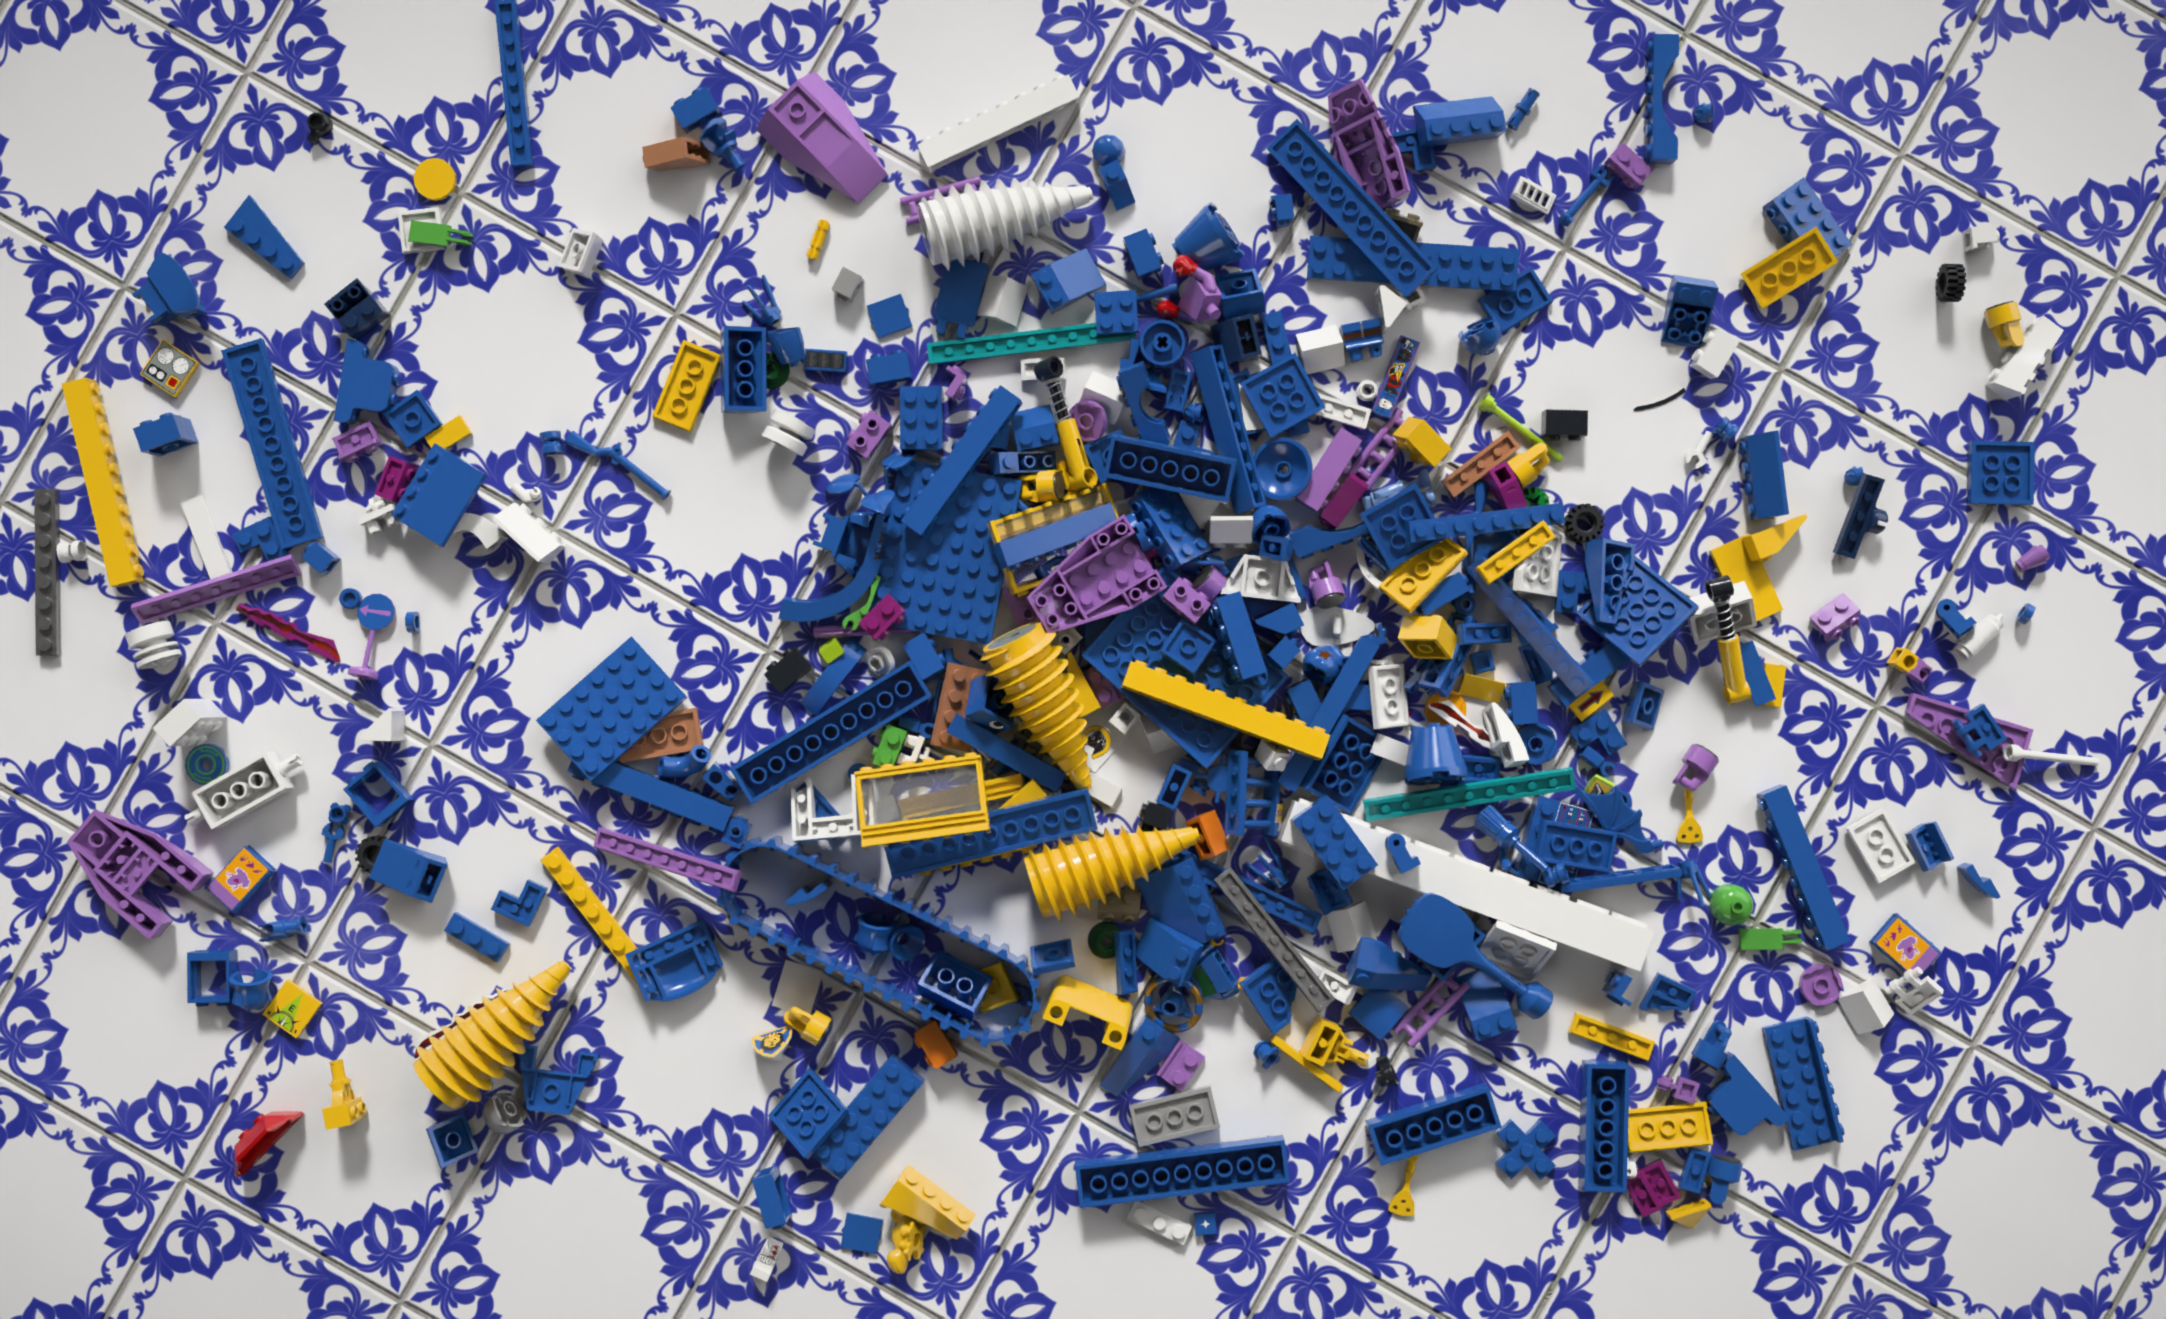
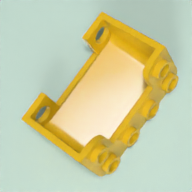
M1067 975L1058 977L1043 1010L1042 1018L1062 1026L1069 1008L1073 1007L1106 1021L1105 1035L1102 1043L1122 1050L1133 1013L1132 1004L1124 998ZM1051 1015H1054V1016H1059V1015H1061V1016H1060L1059 1018H1054V1017H1052Z

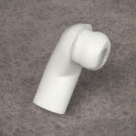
M515 483L510 489L524 503L536 502L542 496L541 490L538 487L525 490L519 483Z
M1640 1152L1628 1153V1179H1633L1637 1175L1636 1161L1641 1155Z

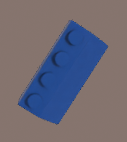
M1492 96L1413 106L1420 148L1494 139L1507 131L1503 109Z
M723 326L720 330L721 413L766 412V327Z
M1779 431L1740 438L1739 452L1743 456L1741 470L1746 479L1744 492L1746 496L1748 495L1749 503L1746 509L1751 521L1788 515L1789 509Z

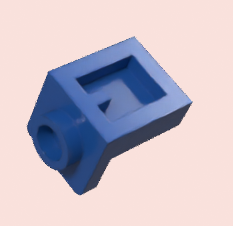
M1380 622L1375 624L1376 637L1374 633L1362 636L1374 644L1380 645L1387 643L1388 632L1386 627L1382 626Z

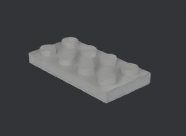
M1210 1085L1129 1105L1139 1147L1220 1128Z

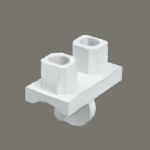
M374 497L369 499L370 506L364 508L367 515L357 519L359 524L365 526L371 535L382 531L379 521L385 519L389 527L400 523L398 519L391 515L395 506L393 504L385 506L386 502L384 499L377 502Z
M907 735L904 745L913 748V753L911 756L900 753L897 764L901 765L905 761L917 763L918 758H921L919 762L921 763L923 759L932 758L929 756L931 751L929 747H925L923 754L921 753L926 738L922 735H919V737Z

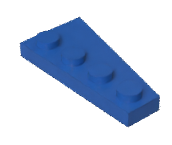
M248 195L224 228L287 277L293 279L305 264L304 261L281 235L278 228L273 225L266 213L258 206L255 199Z

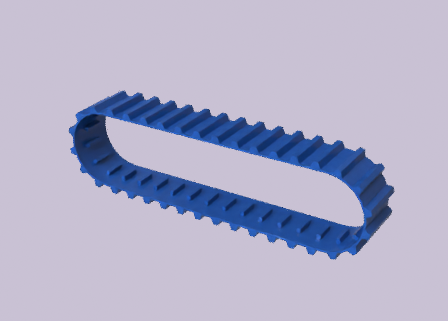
M775 836L764 842L758 837L744 842L743 850L736 849L725 856L728 863L726 867L734 869L736 863L739 864L743 861L741 856L749 849L752 853L759 851L758 847H770V851L773 852L777 849L789 854V859L797 858L807 863V867L810 869L813 867L826 872L827 877L831 878L834 876L846 882L845 886L847 887L855 886L865 891L864 895L869 896L871 894L883 900V904L886 906L890 903L904 910L903 914L907 915V913H910L922 919L921 923L923 924L929 922L941 928L940 932L945 933L947 931L961 938L960 942L962 943L966 940L980 947L979 951L982 952L984 949L998 956L997 960L999 961L1005 959L1014 964L1017 971L1021 969L1027 976L1026 985L1027 987L1031 986L1033 992V999L1029 998L1028 1006H1031V1009L1026 1017L1021 1015L1019 1023L1011 1028L1006 1026L1001 1031H989L990 1028L987 1027L985 1029L976 1027L971 1024L972 1021L967 1020L966 1022L952 1015L953 1012L950 1010L948 1012L933 1006V1002L927 1003L915 997L913 992L910 994L896 988V984L892 983L890 985L876 978V974H867L857 969V965L851 966L839 960L840 957L837 955L835 957L820 951V947L814 948L802 942L800 937L793 938L783 933V929H775L763 923V919H754L746 913L745 909H741L737 904L735 893L733 894L731 891L720 888L721 896L716 900L717 904L726 907L727 911L731 914L729 922L732 925L740 922L748 927V935L754 937L761 933L768 937L769 945L773 946L779 942L787 946V954L791 956L798 951L806 955V963L811 965L818 961L825 965V972L828 974L837 970L845 974V982L850 983L855 979L864 984L863 991L869 993L874 988L883 993L884 1001L888 1002L894 998L902 1002V1010L907 1012L913 1007L921 1011V1019L926 1021L933 1017L941 1021V1029L946 1030L949 1026L960 1030V1038L966 1039L970 1035L980 1039L981 1046L987 1047L990 1041L996 1042L1001 1040L1007 1046L1011 1044L1013 1036L1020 1031L1027 1033L1032 1027L1033 1012L1040 1011L1042 998L1036 994L1041 978L1039 975H1034L1026 965L1028 957L1025 954L1017 957L1010 953L1008 944L1003 943L998 947L990 943V935L984 934L979 938L971 934V926L966 925L961 929L952 924L953 917L947 916L942 920L934 916V908L929 906L924 911L915 906L914 898L910 897L905 902L896 897L897 890L892 888L885 892L878 888V881L873 879L866 883L859 879L858 871L854 870L848 874L840 870L841 863L835 861L829 865L822 861L821 853L816 852L809 855L803 852V845L800 843L793 846L783 843L782 836Z

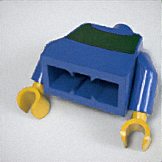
M1214 939L1204 944L1205 946L1190 981L1198 988L1203 998L1210 997L1211 999L1227 1000L1239 993V990L1242 989L1239 983L1246 978L1240 977L1237 980L1218 948H1213L1214 946L1222 945L1223 939L1218 944L1214 942Z

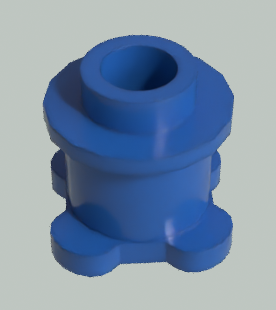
M1466 593L1452 600L1451 605L1454 606L1455 613L1467 615L1474 612L1476 607L1475 599L1471 595H1465ZM1463 601L1467 602V608L1462 606Z
M1269 1041L1257 1043L1253 1052L1254 1057L1263 1062L1262 1067L1264 1069H1268L1281 1059L1278 1055L1279 1049L1277 1047L1272 1048Z

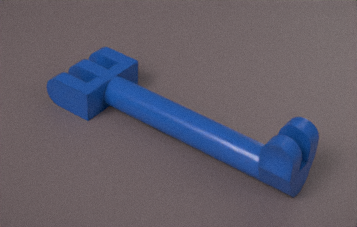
M1599 164L1590 174L1594 179L1569 210L1562 213L1558 218L1559 223L1568 227L1574 220L1573 216L1600 185L1606 188L1616 176L1612 174L1608 179H1605L1604 177L1608 174L1609 170L1605 169L1602 174H1599L1598 172L1603 167L1602 164Z
M1177 283L1168 285V287L1138 294L1136 299L1137 303L1167 295H1171L1172 298L1179 297L1180 295Z

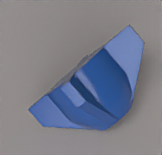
M1222 754L1219 765L1211 767L1207 774L1195 773V777L1205 778L1208 787L1215 791V803H1219L1220 792L1227 791L1228 767L1224 766L1226 755Z

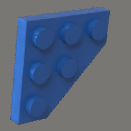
M1272 957L1241 981L1239 985L1270 1033L1275 1035L1291 1022L1292 1014L1290 1012L1292 1001L1295 1000L1297 986L1275 958Z

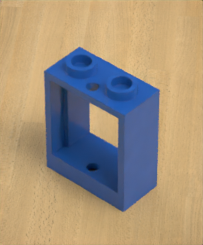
M1460 572L1446 577L1415 609L1420 616L1428 615L1470 590L1468 587L1470 585L1469 580L1465 574L1461 575Z
M372 761L363 768V773L350 778L347 781L348 785L343 790L376 828L385 825L414 799L382 761ZM378 771L399 795L396 800L379 814L358 790L360 786Z
M237 949L194 950L187 952V1003H195L197 1007L209 1006V1003H216V1006L230 1005L234 989L229 982V978L238 971ZM226 960V994L201 995V961Z
M775 1165L758 1170L752 1179L765 1228L772 1227L773 1230L784 1227L792 1214L779 1166Z

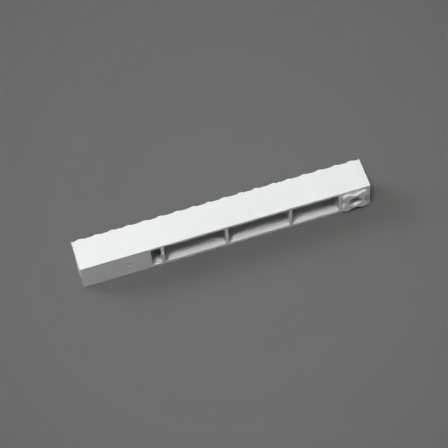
M1297 797V800L1291 799L1277 838L1282 841L1281 845L1315 857L1316 853L1291 821L1294 816L1313 802ZM1341 813L1378 864L1368 873L1423 893L1438 894L1457 906L1641 971L1654 935V931L1648 929V924L1613 911L1609 915L1610 911L1574 897L1571 901L1569 900L1570 896L1536 883L1529 886L1530 881L1495 868L1491 872L1489 871L1490 867L1455 854L1454 858L1450 857V852L1415 840V843H1411V838L1404 835L1402 836L1405 838L1407 851L1411 857L1417 856L1421 864L1401 874L1385 845L1386 837L1396 832L1376 826L1375 829L1370 828V823Z

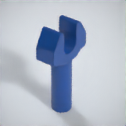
M328 823L322 829L321 834L327 838L324 862H332L336 841L345 838L343 825L337 827L335 835L331 832L333 823Z

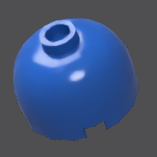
M1493 316V320L1485 317L1467 326L1468 331L1465 333L1461 331L1458 335L1467 351L1472 354H1483L1486 356L1495 351V347L1502 338V330L1497 318Z
M1274 505L1262 506L1251 514L1253 516L1252 539L1258 546H1260L1261 535L1286 537L1291 530L1290 520L1285 512Z

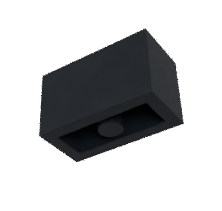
M1546 409L1542 412L1541 437H1547L1548 441H1559L1560 437L1568 438V441H1581V438L1588 436V410Z
M790 647L782 654L784 658L778 663L773 661L766 667L765 677L780 694H783L814 668V665L797 647L794 649Z
M1148 800L1146 804L1142 803L1139 816L1142 817V822L1166 830L1173 810Z

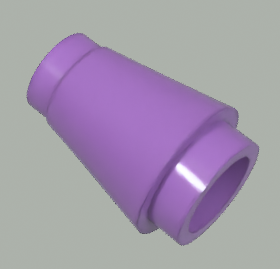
M2034 545L2015 561V564L2023 572L2047 563L2050 555L2043 545Z

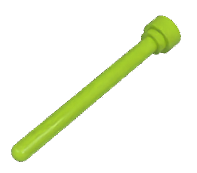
M1487 394L1482 399L1478 408L1484 412H1492L1534 445L1545 443L1548 448L1546 453L1557 462L1563 460L1562 454L1499 408L1494 401L1495 398Z

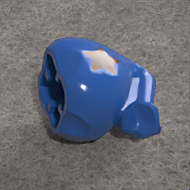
M1336 645L1314 648L1303 658V674L1306 678L1320 685L1329 684L1338 676L1339 670L1342 669L1349 656H1344Z

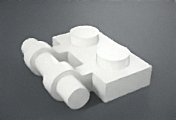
M1920 967L1904 972V976L1892 980L1889 986L1885 988V992L1888 995L1894 992L1898 994L1895 1002L1910 1015L1943 995V989L1929 976L1922 980L1918 978V976L1923 974ZM1908 983L1913 985L1908 989L1903 987Z

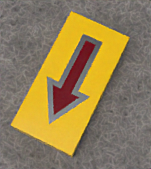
M1600 681L1568 705V707L1579 721H1583L1612 698L1614 694L1603 681Z

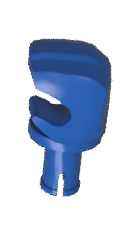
M724 118L710 120L699 135L701 144L718 158L725 157L734 171H739L746 163L735 151L738 145L735 130H727V122Z

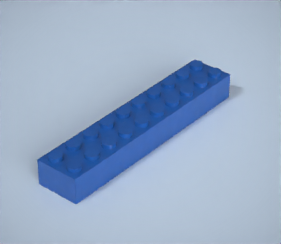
M910 660L732 766L730 770L750 804H754L932 698L933 694Z
M1283 1135L1075 1160L1080 1208L1290 1182Z

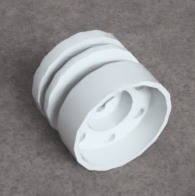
M170 621L148 624L125 634L130 649L141 648L140 651L133 655L134 660H140L136 663L138 670L161 667L182 656L181 650L175 649L179 646L177 641H166L175 635Z

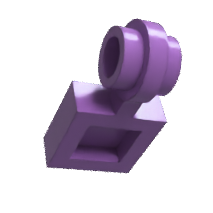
M1661 1075L1657 1079L1658 1088L1670 1091L1673 1088L1671 1096L1694 1103L1700 1086L1699 1082L1677 1076L1676 1083H1673V1078Z

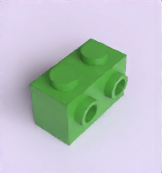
M887 724V727L883 726L878 737L882 739L879 747L875 746L871 754V758H874L872 763L878 766L884 764L896 766L909 731L892 724Z

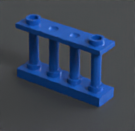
M1229 750L1225 834L1244 836L1245 829H1262L1261 834L1278 836L1279 822L1275 823L1277 805L1279 804L1280 783L1276 781L1281 771H1267L1264 768V778H1247L1248 765L1262 766L1256 757H1248V751ZM1247 787H1264L1263 799H1246ZM1246 808H1263L1262 820H1245Z

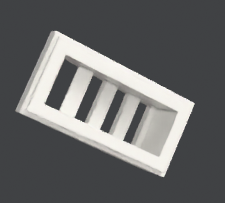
M1520 176L1510 198L1548 215L1557 195ZM1524 186L1526 187V190L1522 195L1520 194L1522 187ZM1530 190H1533L1534 192H1533L1531 198L1529 199V198L1527 197L1528 194H1529V191H1530ZM1537 193L1541 194L1538 203L1534 201ZM1546 196L1549 199L1544 207L1541 204Z

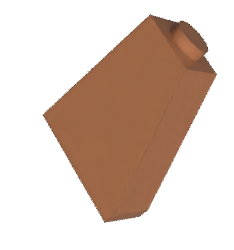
M684 136L642 147L644 167L654 171L710 165L709 151L701 142Z

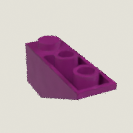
M1507 461L1490 469L1482 476L1502 510L1528 507L1518 479Z

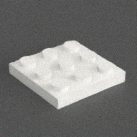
M1497 920L1478 945V949L1502 970L1531 981L1556 951L1557 943Z

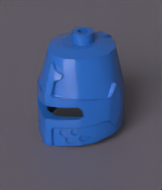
M800 327L767 331L772 352H774L780 364H790L791 367L799 365L798 361L805 359L804 339Z

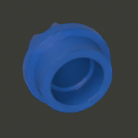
M1704 102L1695 108L1693 116L1696 121L1707 124L1710 120H1714L1712 103L1706 104Z
M1198 403L1188 405L1184 411L1185 418L1193 424L1203 422L1204 406Z
M1853 466L1846 471L1844 480L1848 485L1858 487L1861 476L1864 473L1862 466L1858 468Z

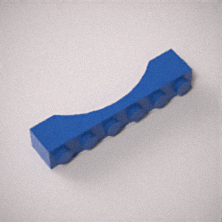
M1654 34L1646 42L1645 49L1646 54H1648V62L1645 66V73L1648 74V82L1645 86V95H1648V103L1645 105V116H1648V124L1645 125L1644 131L1647 137L1644 156L1647 157V164H1673L1678 159V138L1666 120L1662 105V90L1666 74L1674 60L1679 56V34Z
M1364 522L1352 527L1334 530L1306 525L1289 532L1290 538L1294 539L1293 545L1297 558L1302 557V559L1312 557L1314 555L1313 552L1319 550L1322 552L1329 551L1334 548L1333 545L1338 543L1342 545L1349 544L1354 541L1353 538L1371 536Z

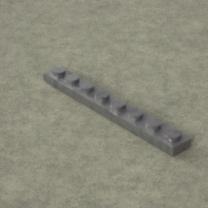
M34 489L36 656L61 655L60 561L57 556V545L60 543L59 489Z
M1228 867L1213 882L1314 1009L1320 1013L1335 998L1232 868Z

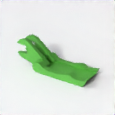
M411 220L408 242L449 247V242L471 246L472 243L469 241L451 238L450 235L452 233L473 237V234L467 231L451 229L452 226Z
M877 574L873 584L869 587L865 606L845 617L842 621L843 629L847 626L848 621H851L853 623L851 632L856 630L859 622L867 615L880 581V577Z
M1738 928L1740 950H1783V944L1802 943L1800 938L1783 939V935L1802 934V930Z

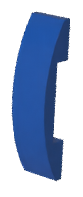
M850 638L843 646L844 653L829 663L800 703L816 716L868 651L853 638Z

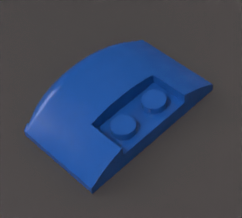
M703 919L625 954L645 1001L656 1000L663 1002L687 996L710 982L719 968L723 966V962Z

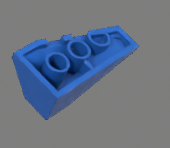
M1605 538L1586 541L1585 565L1597 622L1616 624L1623 603L1621 598L1623 590L1627 589L1629 583L1627 582L1628 574L1634 567L1635 544Z

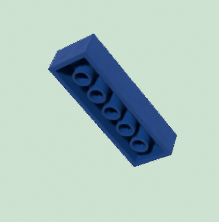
M1113 434L1104 477L1228 503L1238 459Z
M893 1052L848 1104L847 1108L850 1112L812 1156L841 1180L921 1087L925 1078Z
M1582 1060L1579 1186L1584 1191L1627 1192L1630 1065L1624 1061Z
M1485 1083L1365 1120L1377 1160L1381 1166L1502 1128L1490 1089Z

